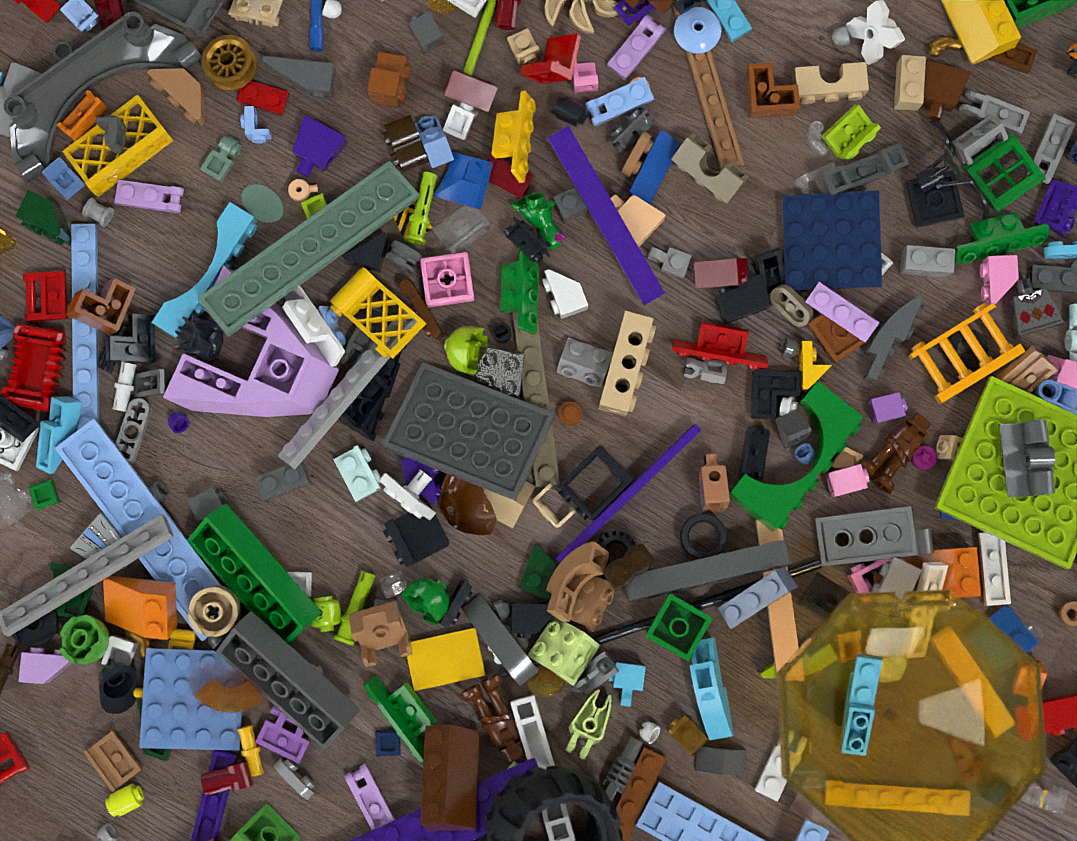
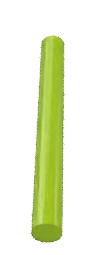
M488 0L463 71L466 74H473L497 3L495 0Z

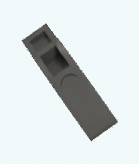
M918 296L906 303L892 314L876 332L864 353L872 357L863 378L864 380L873 383L877 378H882L886 370V366L883 365L886 357L890 358L896 347L893 342L901 344L905 339H910L914 331V327L911 325L914 318L918 319L923 311L924 306L921 303L924 297Z

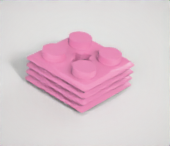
M467 252L421 258L422 277L428 307L474 301ZM445 275H449L450 278H454V281H451L450 285H446L445 282H441V280L445 279Z

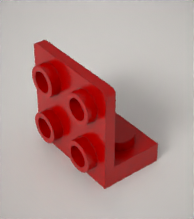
M574 33L548 38L543 62L535 61L532 64L523 65L520 75L539 84L572 80L576 57L580 48L581 35Z

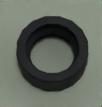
M697 514L690 517L683 524L680 531V542L683 549L690 556L697 559L718 555L724 549L727 541V531L723 523L716 516L710 514ZM700 522L711 524L717 532L716 544L707 551H700L694 548L689 540L691 528Z

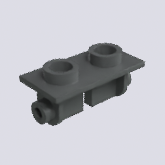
M635 108L627 115V120L622 125L619 124L611 130V136L606 141L616 143L614 148L619 153L626 151L637 140L632 132L635 131L638 136H641L644 131L646 132L652 126L654 119L648 113L645 115L648 111L647 108Z
M604 651L589 662L575 685H571V688L574 692L585 691L588 694L619 672L606 651Z

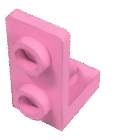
M893 558L873 560L874 562L866 566L862 562L850 568L852 573L846 576L859 601H866L872 598L870 597L872 586L867 578L863 579L862 575Z

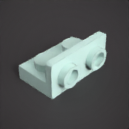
M356 445L353 447L354 449L333 460L355 502H358L382 488L379 484L381 483L379 481L381 479L377 469L372 471L368 463L372 459L366 448L361 449L360 446Z

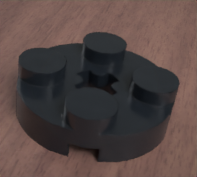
M54 609L40 617L37 629L34 626L29 627L27 625L11 636L18 643L29 647L47 644L59 632V615L57 610Z

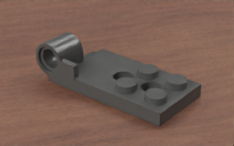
M912 506L815 518L822 566L934 553L931 529H915ZM865 529L873 533L871 543H865L861 539V533ZM841 532L849 536V543L846 546H841L837 541V537Z

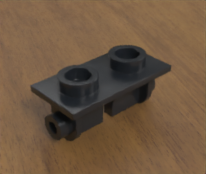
M513 217L515 225L513 227L511 225L506 227L504 230L506 238L517 248L525 242L526 244L520 250L531 262H541L543 254L550 257L547 249L549 244L540 235L536 237L532 234L533 230L524 220L520 222L517 218Z

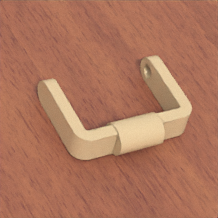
M550 483L533 499V503L544 518L550 521L554 527L558 528L577 511L573 509L561 521L555 517V514L540 500V497L553 486Z

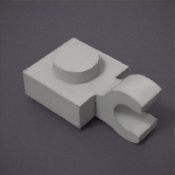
M652 247L647 259L663 264L661 271L683 279L692 255L669 247L667 253Z
M687 358L686 367L693 369L685 368L684 376L695 378L701 375V380L724 384L728 364L719 360H704L701 362L694 358Z

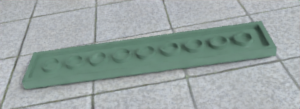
M388 161L199 296L198 302L229 337L417 201L419 193L398 169Z

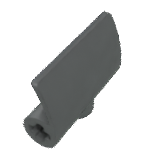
M1034 420L1019 424H1000L999 430L1007 496L1024 497L1055 494L1052 471L1055 465V454L1053 447L1049 446L1047 420Z

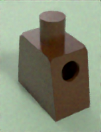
M929 60L926 61L924 102L922 105L929 107L928 119H938L940 121L943 110L951 112L956 107L971 71Z

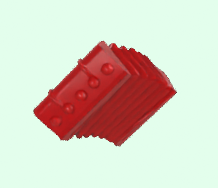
M16 324L13 337L18 343L13 344L17 348L13 353L18 357L12 358L16 363L10 366L14 372L8 373L12 378L6 379L9 385L2 388L1 396L15 406L50 411L51 395L58 394L53 388L61 386L56 380L63 378L59 371L65 369L61 365V362L66 361L61 356V354L67 352L62 348V346L67 344L65 332L53 330V328L47 329L32 325Z

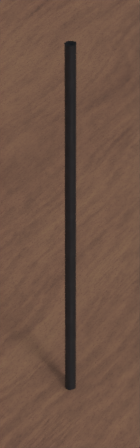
M819 559L788 569V572L792 578L822 567ZM761 579L695 601L689 605L702 610L731 600ZM655 616L594 636L592 639L601 645L650 627ZM530 659L536 667L541 666L538 662ZM506 668L499 669V673H501L503 678L511 676Z

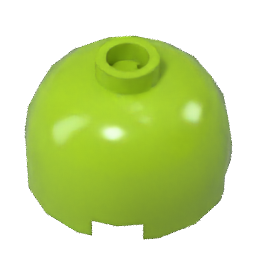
M462 326L457 328L446 339L444 350L446 351L449 363L456 370L463 373L476 374L481 369L477 366L480 358H486L488 349V336L483 335L484 328Z

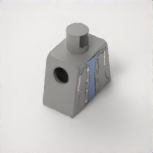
M102 512L70 548L88 559L121 539L122 536Z

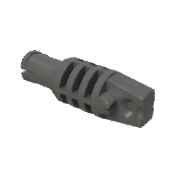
M630 736L622 754L615 757L603 782L604 785L608 786L605 792L611 801L616 792L623 793L636 767L634 761L643 742L633 736Z

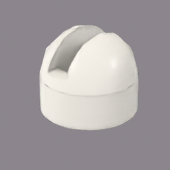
M327 0L322 15L328 18H337L341 14L340 3L336 0Z
M645 722L642 724L643 730L639 729V734L643 740L651 744L659 736L660 727L652 722Z

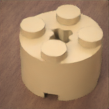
M222 585L210 586L193 596L189 605L188 619L191 626L198 633L212 637L221 636L234 628L242 614L241 603L231 589ZM212 606L220 609L218 615H211Z

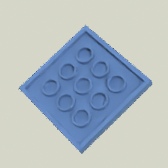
M146 648L139 748L239 750L240 737L237 729L241 728L244 677L214 650Z

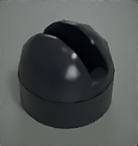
M498 323L492 329L493 338L498 343H507L512 336L510 327L505 323ZM508 332V335H505V336H503V337L497 338V337H499V336H501V335H504V334H506V333Z

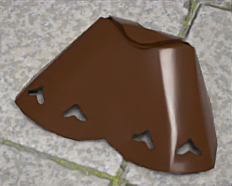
M446 474L440 489L439 509L448 524L452 527L456 525L457 528L455 529L465 534L490 535L495 527L497 517L490 501L484 494V488ZM484 504H485L486 510H488V512L483 511V510H484ZM448 506L454 509V515H449L447 511ZM491 521L489 525V530H487L486 525H488V523Z

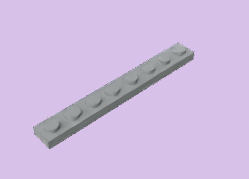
M414 319L403 320V330L411 329L417 321ZM398 320L392 321L389 324L387 332L398 330ZM398 336L387 337V347L391 350L398 343ZM375 342L362 354L361 359L346 373V376L330 392L326 400L316 408L309 420L299 428V431L292 440L283 447L278 457L293 469L298 467L390 358L389 356L385 359L376 351L375 348L378 345Z
M160 514L0 611V626L3 634L8 637L173 538L174 535L167 518Z

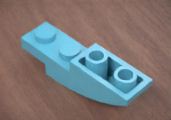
M715 638L700 640L691 656L693 665H690L701 718L709 740L733 737L727 690L722 684Z
M856 653L853 673L850 672L846 694L841 753L866 756L875 713L873 706L883 661L880 656Z

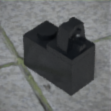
M748 264L747 282L735 285L734 289L732 286L722 288L715 297V302L724 325L762 312L772 306L761 275H757L756 271L751 272Z

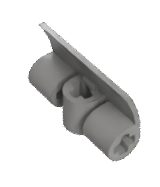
M11 62L4 85L0 87V135L10 137V127L15 124L4 111L3 104L5 100L42 73ZM22 105L15 106L13 114L19 113Z

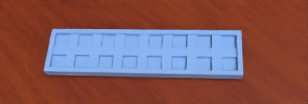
M659 781L636 823L637 827L662 841H766Z

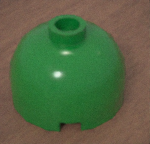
M417 578L410 582L401 592L403 593L401 596L405 603L416 614L419 611L425 615L422 619L432 625H437L448 611L450 604L449 597L445 592L447 587L439 579L433 581L430 578Z

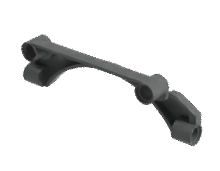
M126 13L5 100L3 104L4 111L15 123L10 127L11 154L16 162V167L28 182L42 174V171L52 163L53 147L59 130L56 124L58 122L62 123L66 114L87 90H90L100 82L112 76L134 70L178 68L187 70L200 61L202 56L192 42L188 41L183 34L157 24L149 27L139 13ZM140 22V26L137 29H130L132 23ZM22 105L21 111L13 114L14 107Z

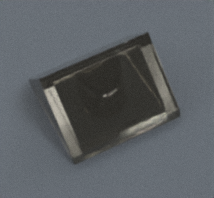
M817 572L799 600L798 605L838 630L845 631L858 597Z

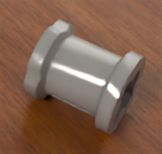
M90 198L82 210V215L85 218L90 217L99 222L100 226L106 227L114 215V209L111 207L106 208L97 203L96 199Z

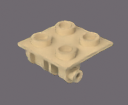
M233 0L228 14L235 18L236 21H249L252 24L256 20V25H260L262 21V25L270 26V28L278 27L279 17L277 16L283 0Z

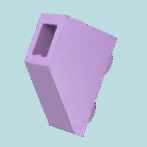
M30 647V652H22L18 682L50 683L72 663L63 657L59 649H55L53 654L45 653V648Z

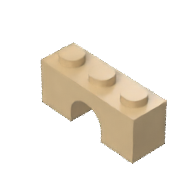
M866 62L842 64L839 69V81L836 83L825 82L820 76L819 66L796 67L792 73L793 85H798L799 101H801V104H812L815 100L824 99L825 102H836L839 98H848L850 101L860 100L869 90Z

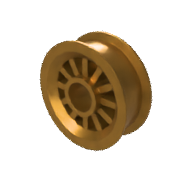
M220 36L211 41L202 54L201 63L203 71L209 77L212 84L221 90L233 91L241 89L256 74L257 58L249 44L239 36Z

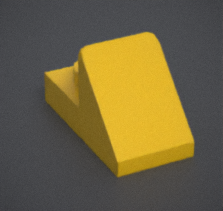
M802 341L799 344L801 392L808 390L832 366L813 365V362H816L817 353L816 347H812V341Z

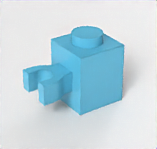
M615 662L619 672L610 677L609 681H613V687L622 688L620 705L631 707L632 690L643 691L646 666Z

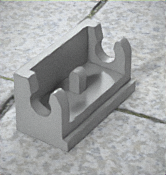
M990 115L951 143L960 162L963 164L967 163L970 166L973 164L971 157L996 139L1002 138L1003 141H1006L1008 135L1003 122Z

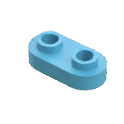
M1060 241L1048 243L1049 247L1044 248L1045 259L1077 258V241L1072 242V245H1063V242Z

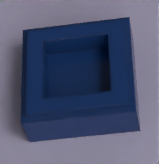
M396 730L375 732L376 757L401 756V738L397 735Z

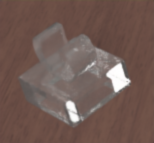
M402 570L379 580L384 595L387 599L391 598L392 601H397L395 595L402 592L408 585Z

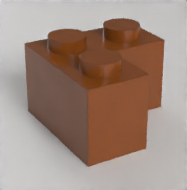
M384 52L378 53L376 68L371 69L367 89L372 104L399 109L400 103L405 102L407 93L405 79L409 80L411 74V65H408L407 57Z
M772 63L748 64L745 75L749 118L796 116L800 109L798 85L774 86Z
M113 278L105 283L100 297L85 289H81L74 294L66 315L111 335L119 331L136 288Z

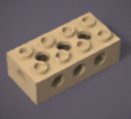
M625 311L598 409L625 417L628 411H633L637 396L633 395L634 388L639 389L643 377V372L639 371L640 366H645L650 349H647L646 345L647 342H652L656 326L652 325L654 318ZM635 338L640 342V345L633 346L628 340ZM630 361L634 368L626 369L623 367L622 362ZM624 384L628 391L621 393L617 391L615 385Z

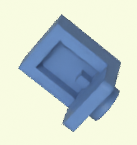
M61 157L50 163L42 171L50 184L66 200L85 186L82 180L66 165Z

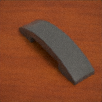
M898 143L879 151L877 154L846 166L841 165L823 172L822 177L831 195H836L885 177L908 166L910 163L901 144Z
M481 594L462 608V611L519 686L539 672Z

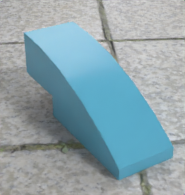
M68 396L51 397L49 420L40 421L36 468L49 474H54L63 460L55 450V447L75 433L82 402Z

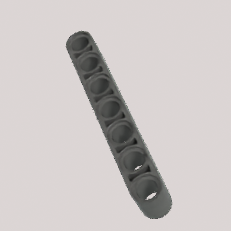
M780 540L647 571L644 574L635 576L625 589L628 602H638L772 571L784 566L788 567L793 565L787 540Z

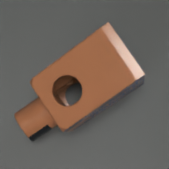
M717 454L704 455V467H701L699 472L702 513L726 512L730 503L726 466L719 465Z

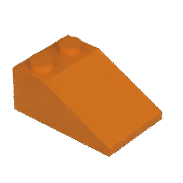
M977 547L934 550V553L898 557V559L921 570L923 562H943L948 565L940 599L981 596ZM919 578L915 584V587L912 591L909 600L915 598Z
M108 576L103 579L105 621L145 638L169 639L177 627L176 583Z

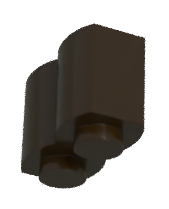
M411 115L384 125L386 132L382 134L387 146L392 145L395 153L391 154L396 168L400 166L402 172L429 162Z
M643 543L631 547L623 558L611 562L604 570V576L615 591L627 587L635 576L647 572L652 567L654 558Z

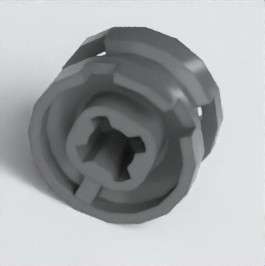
M394 240L391 244V251L384 258L395 266L413 274L416 269L414 266L417 262H420L423 256L409 246Z

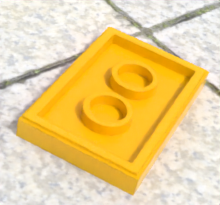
M475 628L411 642L412 655H408L407 660L414 691L486 676Z

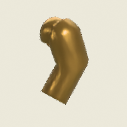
M941 36L930 42L928 54L932 57H939L941 50L944 49L959 52L962 43L958 39Z
M128 630L125 631L126 638L139 645L140 658L145 657L146 648H152L151 638L142 637Z

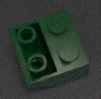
M27 191L15 217L22 221L21 225L39 236L43 235L61 246L64 242L71 245V232L63 210L50 200Z

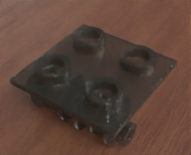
M480 346L475 383L519 399L525 355L519 350L509 352Z

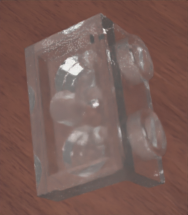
M0 471V516L9 526H13L30 512L34 506L30 503L32 499L27 492L16 487L15 478L7 471L5 473Z

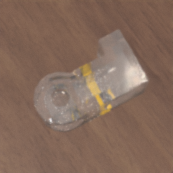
M1024 781L1018 785L1017 790L1019 792L1017 796L1021 801L1056 813H1064L1069 790L1054 785L1051 792L1041 789L1039 785L1030 781Z

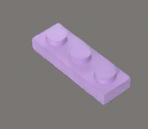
M820 281L805 301L864 342L868 340L879 324V321Z

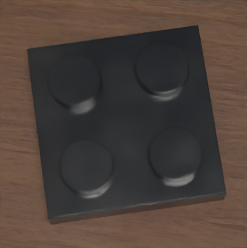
M953 171L942 173L944 180L940 181L941 183L956 181ZM917 179L906 182L916 228L965 217L957 185L937 189L935 186L923 192Z

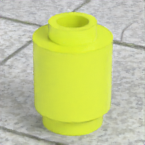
M131 783L110 794L105 803L113 817L117 815L123 816L142 806V800L145 797L140 786H135Z

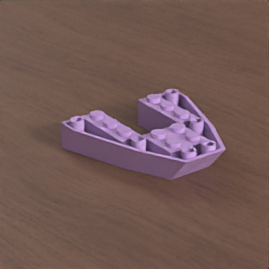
M223 266L215 285L234 271ZM275 303L242 327L267 339L248 381L183 354L163 398L191 411L260 417L314 414L316 408L326 400L339 369L336 366H330L315 342H305L283 308Z

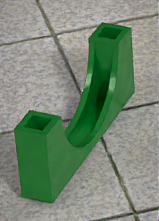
M819 381L812 385L798 403L811 417L818 435V452L810 471L802 479L785 485L765 484L744 474L729 492V498L772 532L778 528L782 530L790 520L788 514L792 509L795 511L799 509L805 501L802 498L807 490L811 492L819 483V480L816 478L821 471L825 474L834 463L831 461V458L835 453L841 454L848 445L845 440L849 435L854 436L862 426L859 422L863 416Z

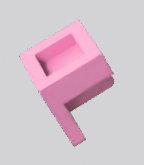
M576 59L575 70L572 75L574 93L598 91V75H596L595 63L577 64Z

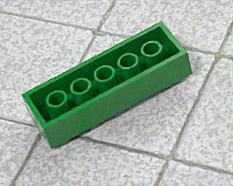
M226 503L207 515L187 539L189 544L224 584L237 595L249 612L252 611L257 617H260L288 645L301 636L322 614L315 603L311 601L301 587L289 576L285 569L269 553L267 548L260 543L252 531L245 526Z

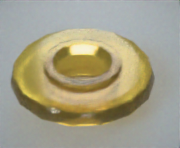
M548 668L539 669V672L528 680L527 686L533 695L549 697L559 693L564 688L566 681Z

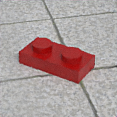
M250 81L240 89L236 101L242 105L254 106L256 109L283 116L290 94L288 91Z

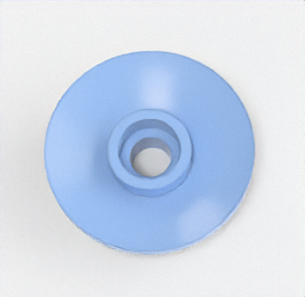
M694 7L679 15L674 26V36L680 47L687 52L695 54L705 53L714 48L721 36V24L712 11L702 7ZM700 24L703 29L697 31L694 26Z

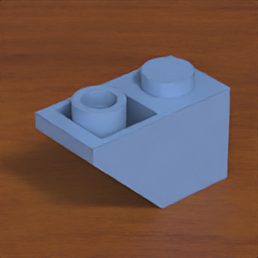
M436 114L425 116L419 121L414 122L432 168L454 160L446 135Z

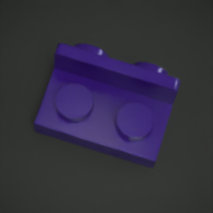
M1052 179L1034 220L1035 225L1048 224L1050 230L1057 231L1059 236L1065 238L1067 232L1073 229L1075 223L1077 186Z

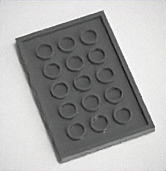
M422 362L383 441L382 447L517 501L555 418V413Z

